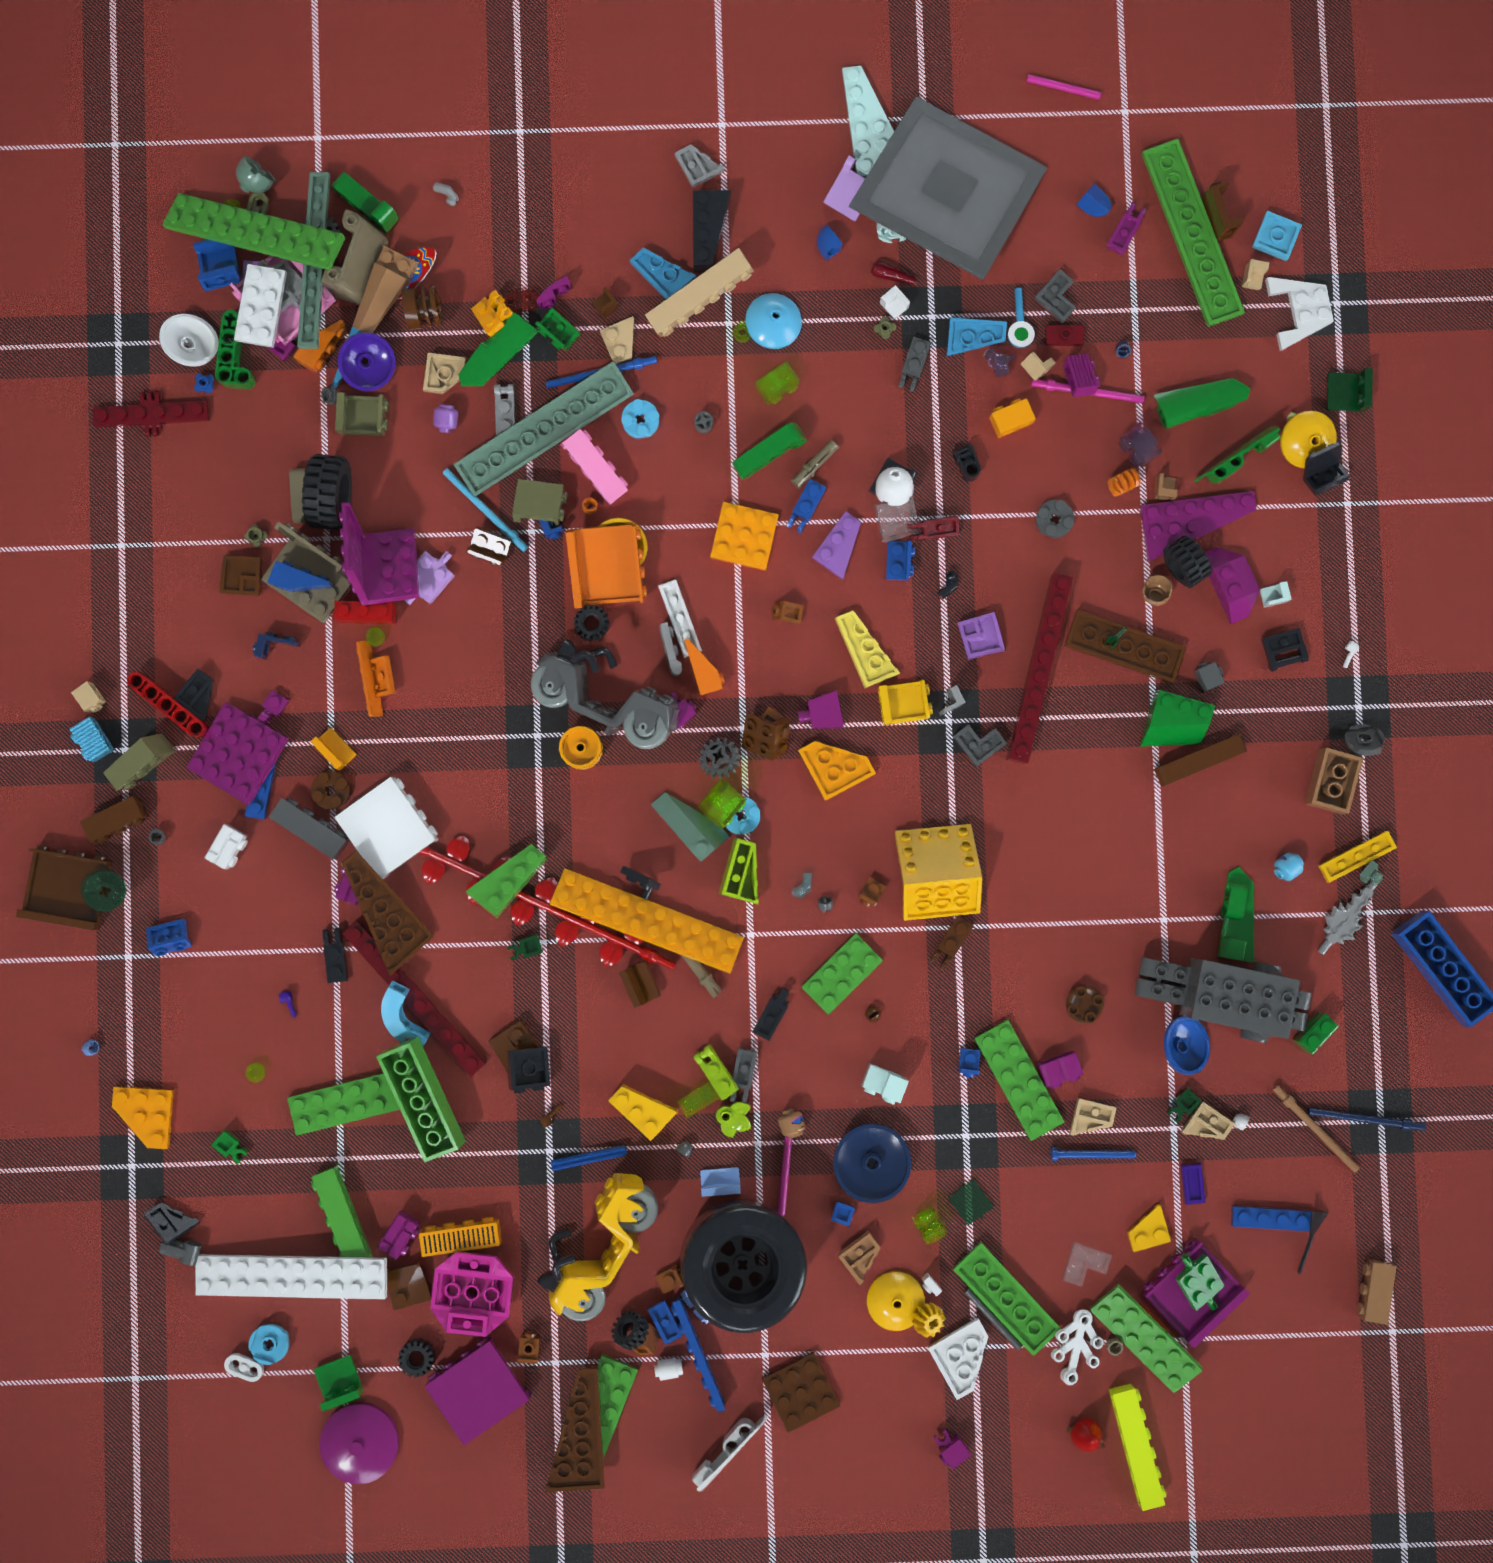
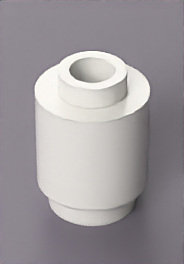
M676 1357L658 1360V1365H654L655 1376L660 1377V1381L679 1378V1375H683L681 1359H676Z

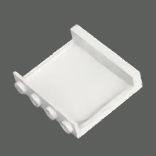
M395 777L388 778L334 817L360 855L382 879L388 877L389 873L431 843L439 840L436 836L438 835L436 829L432 825L429 826L425 821L427 817L424 812L416 808L414 798L410 794H406L403 789L405 788L403 782Z

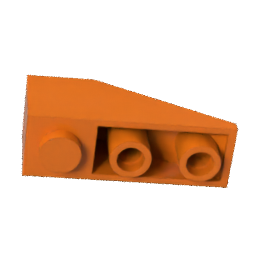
M339 320L320 331L319 349L298 348L293 356L294 359L317 374L319 370L321 371L325 367L329 354L334 353L339 339L345 336L347 331L346 324Z

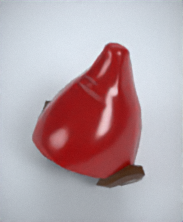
M1083 1418L1067 1428L1072 1443L1081 1451L1092 1452L1098 1448L1105 1447L1102 1440L1101 1427L1095 1420Z

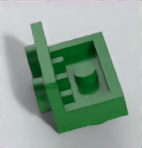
M551 308L540 322L537 321L535 323L539 327L537 331L545 338L549 336L553 340L551 344L558 350L562 348L568 351L581 335L554 308Z

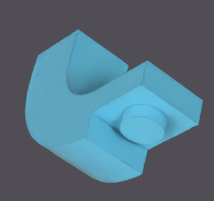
M392 981L383 997L381 1014L385 1027L401 1043L405 1041L406 1037L412 1039L418 1036L421 1044L424 1046L431 1032L412 1023L403 1011V1003L410 989Z

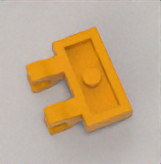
M496 290L490 293L489 299L484 297L471 308L490 337L505 326L503 321L513 314L511 309L505 305L504 298Z

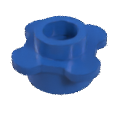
M198 373L195 376L196 385L194 390L196 392L211 393L214 386V377L210 374L205 376Z

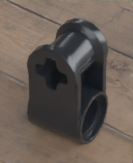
M967 443L963 448L953 449L952 455L964 480L973 482L978 478L981 466L972 444ZM968 468H973V469H975L976 474H973V475L969 474V473L967 472V469H968Z

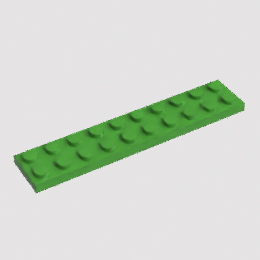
M1175 139L1144 150L1141 155L1207 327L1243 315L1245 313L1179 140Z
M181 193L177 194L163 222V226L169 230L326 270H331L345 240L342 233Z

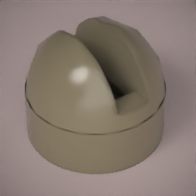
M1110 1338L1106 1342V1348L1111 1355L1117 1356L1122 1353L1123 1345L1120 1340Z

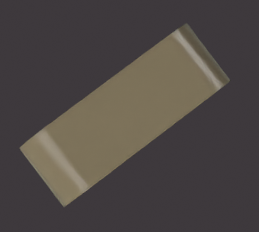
M305 468L289 470L291 512L294 524L306 523L302 511V487Z

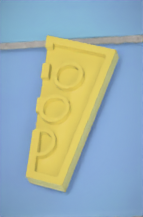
M854 611L835 618L864 688L900 674Z

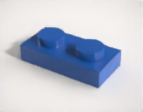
M666 1300L648 1308V1312L665 1345L683 1336Z

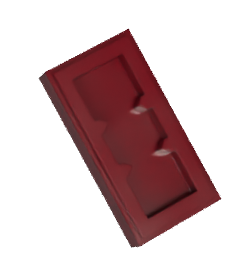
M1046 325L1045 346L1084 345V325Z

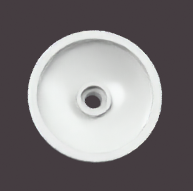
M174 315L163 323L159 333V341L164 352L172 360L182 365L201 366L207 364L215 357L218 351L219 341L215 330L208 322L195 315Z

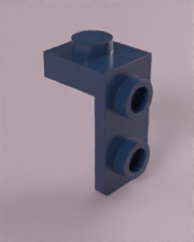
M265 632V635H258L257 642L253 645L254 657L266 660L270 642L299 648L300 643L296 642V638L284 636V639L277 638V634Z

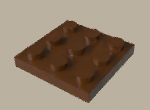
M814 1351L762 1377V1381L788 1433L840 1407V1403Z

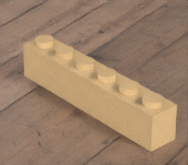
M738 248L649 311L645 316L655 332L660 337H666L674 331L673 328L688 322L690 316L701 313L705 309L704 306L718 301L721 294L732 291L738 282L749 279L754 270Z

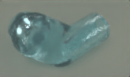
M803 873L802 884L792 889L794 897L803 898L811 891L812 873Z

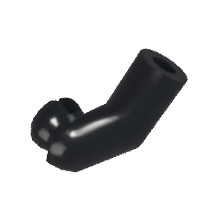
M954 571L946 573V586L938 591L942 599H945L958 588V576Z

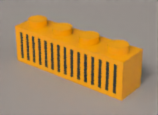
M493 1217L482 1218V1221L474 1222V1219L465 1220L463 1224L455 1225V1222H450L436 1228V1225L424 1227V1230L419 1233L422 1257L500 1246L502 1243L499 1219H494Z

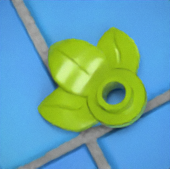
M735 1102L731 1106L725 1105L718 1108L716 1119L721 1124V1131L724 1135L733 1137L736 1131L745 1132L751 1129V1123L745 1116L751 1108L749 1104ZM723 1114H729L728 1118L722 1117Z

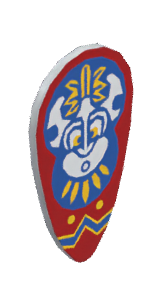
M419 248L402 254L419 263L411 282L405 289L416 288L431 270L437 255L433 248Z

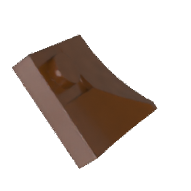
M224 556L220 579V593L260 596L262 558Z
M521 1019L488 1041L506 1072L509 1070V1050L541 1047Z
M421 1263L387 1270V1287L394 1311L432 1299V1293Z

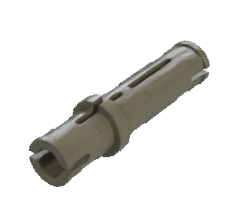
M830 440L807 464L802 466V470L791 479L792 483L797 488H800L839 449L838 445L833 440Z
M682 956L700 980L701 986H705L712 998H715L717 994L723 991L713 980V975L707 972L701 962Z

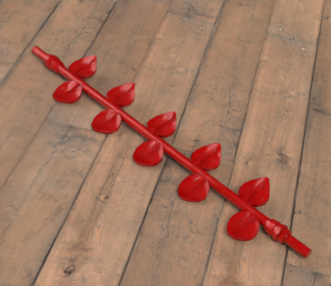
M465 836L455 838L448 843V856L433 850L430 846L417 853L432 857L422 865V874L427 884H433L443 877L446 871L445 864L477 878L468 883L466 891L485 878L487 874L461 863L468 857L470 852L469 840ZM504 857L495 861L491 866V873L511 858ZM553 877L542 880L536 885V897L520 891L516 897L522 900L516 901L511 906L510 912L515 925H523L528 922L534 914V906L564 919L555 928V936L560 946L569 945L577 938L579 933L578 926L609 940L601 946L599 951L604 967H610L619 962L623 955L622 947L639 954L641 958L649 963H658L671 970L676 965V963L660 956V953L656 952V950L638 946L643 943L641 939L625 933V939L593 925L596 923L583 917L580 919L550 905L549 903L558 885ZM467 895L470 904H478L475 900H473L470 896Z

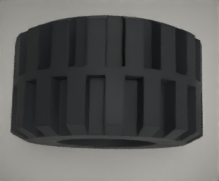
M1182 536L1163 549V556L1167 567L1173 576L1185 587L1192 588L1211 575V565L1206 554L1190 537Z

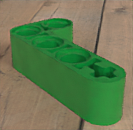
M342 172L331 185V188L386 234L399 220L395 210L384 200L380 202L345 172Z
M227 310L223 313L221 319L215 377L224 387L249 390L255 386L256 378L248 369L239 367L242 342L233 340L231 343H227L230 337H235L238 320L237 312ZM228 355H232L231 360L225 362V358ZM229 373V378L227 380H223V376ZM246 375H249L248 380L246 382H242V378Z
M791 422L732 462V465L742 480L747 479L789 449H796L807 442V439L798 424Z

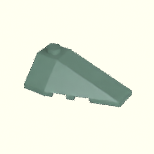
M666 792L651 804L700 862L729 838L728 834L717 822Z

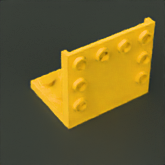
M971 824L895 831L903 880L904 921L980 913L982 873Z

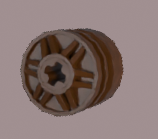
M435 285L429 286V295L425 286L421 288V296H418L415 288L402 290L403 310L409 330L422 329L423 319H426L429 327H433V318L436 326H442V302Z

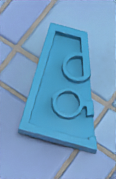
M642 248L630 259V264L665 300L696 278L695 274L681 269L676 264H671L645 248Z
M950 317L946 357L1005 342L1007 322Z

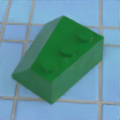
M1162 690L1154 692L1139 747L1201 744L1210 726L1215 705Z

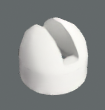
M1237 1114L1233 1122L1238 1129L1243 1131L1250 1117L1245 1114Z

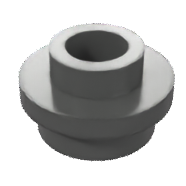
M334 386L323 388L321 393L323 402L328 405H334L337 400L338 391Z

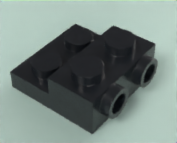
M546 1046L508 1051L509 1070H507L510 1090H514V1093H524L528 1088H533V1091L545 1090L544 1086H550L548 1050Z

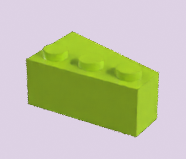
M738 838L733 839L719 894L759 905L757 895L756 843Z

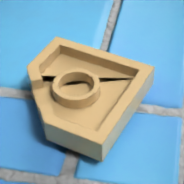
M428 353L423 391L444 394L460 382L458 374L466 364V357Z

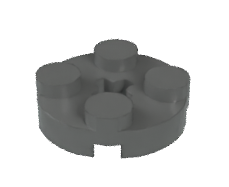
M1063 500L1047 501L1037 512L1035 518L1036 527L1044 536L1046 535L1053 539L1061 538L1073 527L1074 513L1071 507ZM1053 514L1059 517L1058 524L1050 521Z
M1367 724L1354 725L1345 733L1344 744L1351 751L1352 755L1358 757L1379 755L1382 753L1385 743L1383 732L1378 728L1376 730L1371 729V725Z

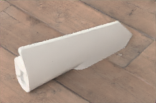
M767 1415L761 1417L756 1424L748 1418H741L730 1429L723 1439L724 1451L713 1463L705 1460L692 1474V1481L698 1486L697 1491H703L765 1423L768 1418ZM746 1426L750 1431L743 1433L740 1431V1428ZM734 1441L737 1445L731 1448L727 1446V1443Z

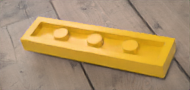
M1384 831L1318 865L1326 882L1330 883L1397 847L1389 831Z

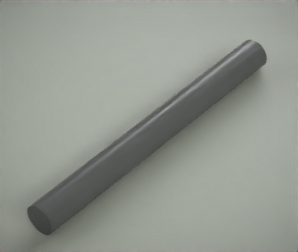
M968 1287L964 1291L967 1297L1017 1350L1021 1349L1022 1343Z

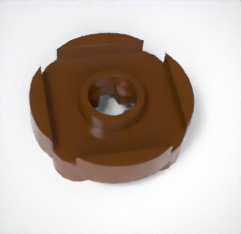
M335 771L322 772L312 783V799L322 808L337 809L349 800L351 794L350 784L341 773ZM334 785L333 789H335L336 792L331 793V796H329L326 789L327 787Z

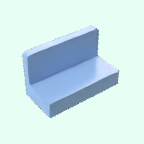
M738 1167L700 1171L702 1197L741 1194Z

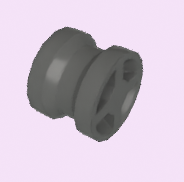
M705 411L699 412L694 419L695 429L702 434L710 432L713 428L711 414Z

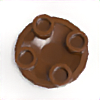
M1087 985L1074 988L1066 999V1010L1069 1016L1076 1022L1083 1024L1094 1023L1102 1013L1104 998L1099 991Z

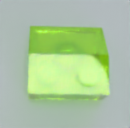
M722 777L699 803L698 808L708 819L723 829L732 822L736 812L744 808L747 799Z

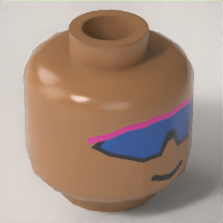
M793 1108L782 1111L783 1115L778 1118L782 1135L788 1136L789 1139L802 1135V1131L805 1130L806 1126L801 1112L794 1111Z

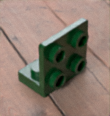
M1365 368L1359 374L1328 373L1327 410L1365 412L1372 407L1373 369Z

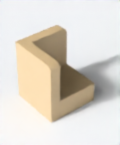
M1250 259L1245 266L1242 287L1260 290L1264 274L1269 268V262Z
M1034 352L1030 353L1021 363L1035 381L1044 376L1056 364L1052 358L1042 362Z

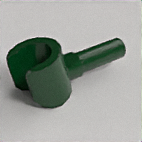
M1122 627L1117 634L1109 636L1103 645L1110 643L1112 647L1109 650H1113L1118 644L1119 637L1126 631V628Z

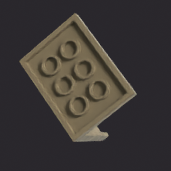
M278 521L274 528L290 540L261 580L325 624L334 611V601H341L352 586L351 583H348L347 574L343 573V561L336 556L331 558L326 555L328 551L319 544L317 547L313 546L310 543L312 540L299 532L286 522L283 525ZM285 560L294 564L293 568L300 570L303 567L312 571L311 575L318 577L321 574L330 578L329 582L334 584L332 588L288 592L269 584L267 581L275 562L282 563Z

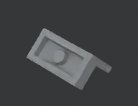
M957 685L946 692L951 705L942 709L939 712L940 716L965 703Z

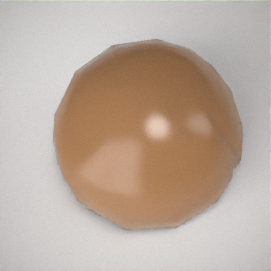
M1159 574L1150 576L1142 589L1144 600L1150 605L1155 606L1165 604L1170 599L1173 591L1171 581L1166 576Z

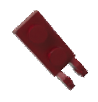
M959 516L928 519L907 524L908 529L921 528L922 534L908 535V540L912 541L960 535Z

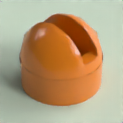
M593 498L584 499L582 503L583 512L588 515L596 512L597 501Z

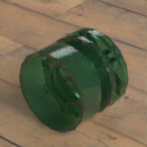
M101 868L92 870L85 875L81 881L80 893L85 903L97 911L106 912L114 910L121 905L125 899L126 886L120 876L111 870ZM103 886L105 888H109V890L106 891V895L99 893L100 891H102L101 887Z

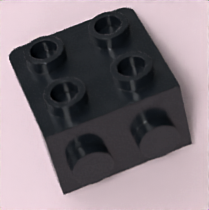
M1340 442L1330 444L1318 452L1309 454L1306 458L1303 481L1315 496L1348 481L1350 475L1340 463L1342 450Z

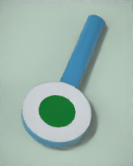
M1022 288L1014 289L1016 323L1012 324L1009 328L1008 340L1014 347L1025 348L1033 342L1035 333L1033 327L1029 323L1024 322Z

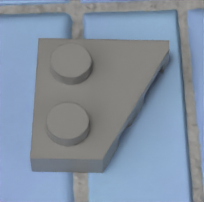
M691 144L674 153L692 188L724 172V167L721 164H716L710 160L709 156L700 153Z

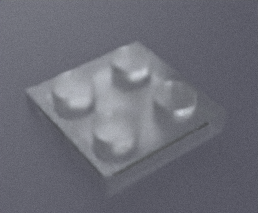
M913 496L909 498L907 503L900 506L888 505V502L875 505L882 542L886 543L911 534L920 533L919 528H907V524L918 522Z

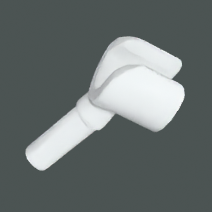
M1349 641L1345 646L1349 653L1343 664L1344 668L1348 667L1351 658L1359 650V645L1354 641Z

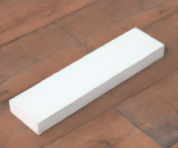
M677 580L658 585L684 658L689 656L684 641L686 638L701 652L702 649Z

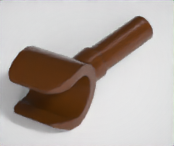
M560 1104L551 1112L541 1117L540 1122L543 1128L553 1124L550 1118L562 1108Z

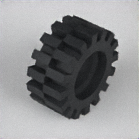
M586 605L585 608H580L581 610L577 611L576 617H574V627L578 634L585 640L590 641L599 640L600 637H604L609 629V620L605 611L596 605ZM589 616H595L599 620V625L594 630H588L584 625L585 619Z
M632 1310L626 1311V1314L624 1312L621 1313V1318H616L618 1322L613 1323L615 1329L611 1330L614 1333L612 1338L615 1343L626 1350H635L637 1345L639 1347L642 1345V1340L644 1342L646 1340L644 1336L649 1333L646 1330L649 1329L648 1321ZM633 1325L631 1333L627 1336L629 1328Z
M414 1338L403 1346L399 1352L398 1362H400L399 1368H403L402 1372L404 1374L407 1372V1376L411 1377L414 1375V1378H417L419 1375L422 1377L425 1373L429 1372L435 1361L434 1355L436 1354L435 1350H432V1344H428L429 1341L426 1340L424 1342L422 1338H419V1340ZM420 1351L424 1356L423 1363L420 1365L413 1364L409 1358L410 1353Z

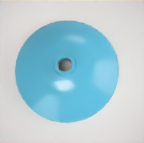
M768 293L759 296L750 304L746 313L745 323L749 335L757 344L769 349H781L793 343L798 337L802 326V318L798 307L791 299L781 294ZM777 314L779 318L776 319L772 315Z

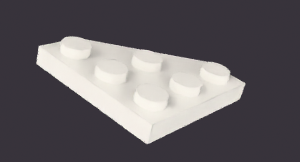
M978 1318L927 1346L956 1400L974 1391L977 1374L983 1359L988 1335Z

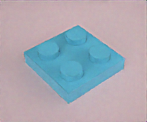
M1267 211L1256 234L1252 248L1287 261L1302 224Z

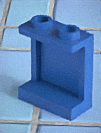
M202 240L193 243L200 269L198 280L205 292L230 286L231 283L233 285L238 284L242 281L235 246L212 240Z

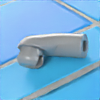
M439 182L434 184L433 190L445 194L448 197L446 203L450 206H455L456 202H458V195L449 185Z

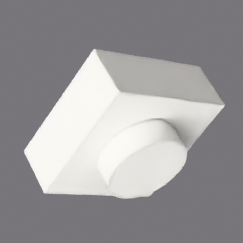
M928 1273L921 1277L924 1282L922 1286L929 1294L933 1292L938 1296L942 1292L941 1287Z

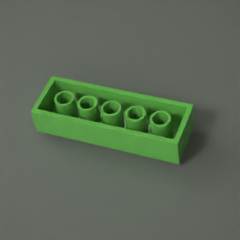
M414 1037L384 1049L376 1058L424 1162L458 1150L466 1140L419 1037Z

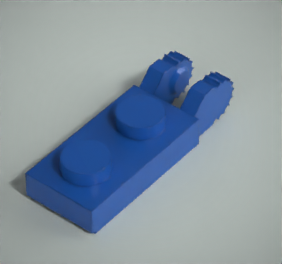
M809 479L792 511L787 527L791 528L798 516L803 519L797 528V532L801 534L827 487Z

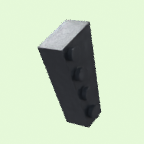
M693 190L694 273H704L715 265L731 200V190Z

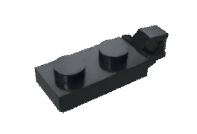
M782 987L778 996L773 994L755 1025L753 1033L770 1041L788 1008L789 1002L785 999L790 992L789 990Z

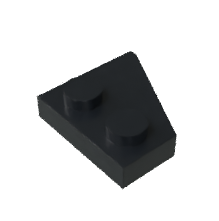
M197 668L175 695L174 699L202 721H205L214 680Z
M162 1202L144 1213L145 1219L166 1246L199 1225L198 1219L185 1216L183 1212L171 1209L170 1206Z

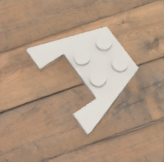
M1268 277L1265 280L1268 297L1288 293L1295 329L1278 332L1276 336L1280 351L1334 322L1326 285Z

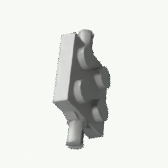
M284 259L272 267L265 260H261L258 266L285 270L287 272L280 313L293 304L300 311L302 278Z

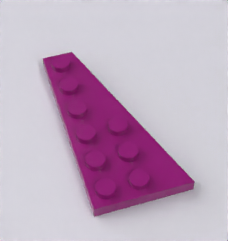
M1254 491L1141 505L1140 513L1147 562L1162 556L1163 549L1182 536H1188L1196 540L1257 510Z

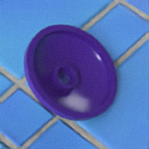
M358 333L349 337L342 344L337 359L338 369L343 379L350 386L362 391H374L385 386L392 378L396 364L391 346L382 337L373 333ZM363 357L367 358L366 364L361 363Z

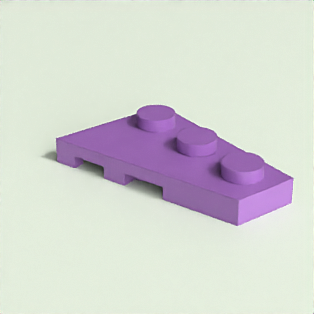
M845 512L812 556V559L843 580L861 522L848 512Z

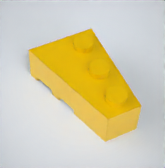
M624 1084L608 1100L650 1141L678 1112V1109Z

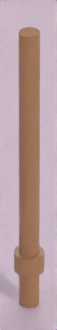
M1278 1084L1272 1088L1282 1099L1281 1102L1287 1108H1290L1354 1173L1359 1170L1360 1167L1295 1103V1099L1290 1094H1287Z

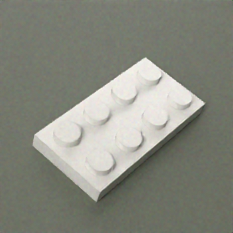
M247 264L234 337L235 341L274 348L287 277L285 270Z

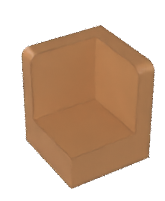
M1159 473L1155 480L1154 499L1165 501L1176 499L1178 490H1174L1175 478L1164 477V473Z

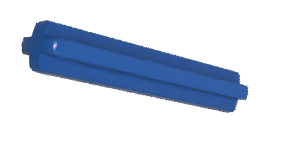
M625 1145L555 1159L551 1161V1168L553 1171L622 1157L627 1155V1149Z

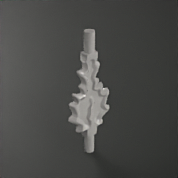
M1372 880L1367 887L1365 886L1363 889H1360V894H1352V901L1350 903L1347 902L1346 908L1340 902L1338 909L1336 906H1333L1331 915H1325L1328 925L1323 929L1327 933L1326 940L1317 950L1321 955H1324L1330 946L1336 942L1344 944V940H1355L1353 933L1363 927V925L1358 924V921L1362 919L1359 916L1362 913L1361 909L1363 906L1370 904L1369 898L1372 897L1373 891L1377 887V884Z

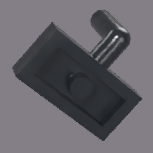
M624 865L620 873L627 876L626 880L634 884L637 881L640 882L639 886L644 888L641 895L643 899L648 900L652 890L658 891L661 885Z

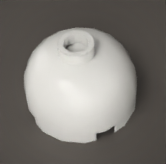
M887 468L878 476L876 481V496L881 502L884 500L891 506L905 504L914 492L913 478L903 468Z

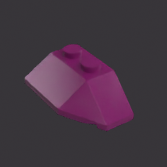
M1218 547L1205 552L1211 565L1212 573L1209 579L1230 624L1248 617L1260 592V588L1245 556Z

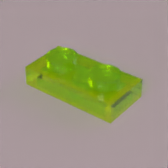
M709 1081L679 1099L677 1103L686 1118L720 1097Z

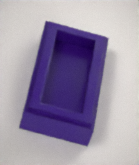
M1201 1163L1181 1165L1185 1204L1206 1203Z

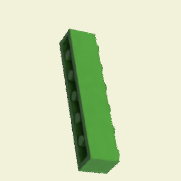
M338 1165L313 1175L311 1185L313 1190L318 1193L320 1208L325 1211L326 1224L332 1229L334 1234L332 1239L335 1246L339 1247V1257L373 1258Z

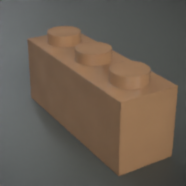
M1367 1258L1366 1263L1363 1265L1364 1280L1360 1285L1361 1300L1357 1305L1358 1317L1364 1321L1388 1325L1397 1266L1390 1262Z

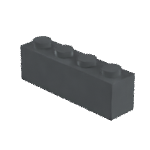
M290 797L288 799L281 798L269 818L330 858L338 859L350 841L346 838V833L339 829L333 830L329 827L331 824L322 818L318 820L313 817L314 812L307 808L301 809L297 806L299 803Z

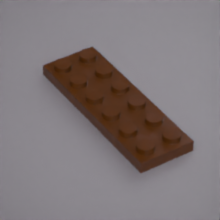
M1077 610L1064 645L1073 650L1171 684L1175 682L1186 647L1081 610ZM1122 627H1125L1126 631L1119 637L1118 644L1113 650H1109L1112 647L1110 643L1103 645L1109 636H1114Z

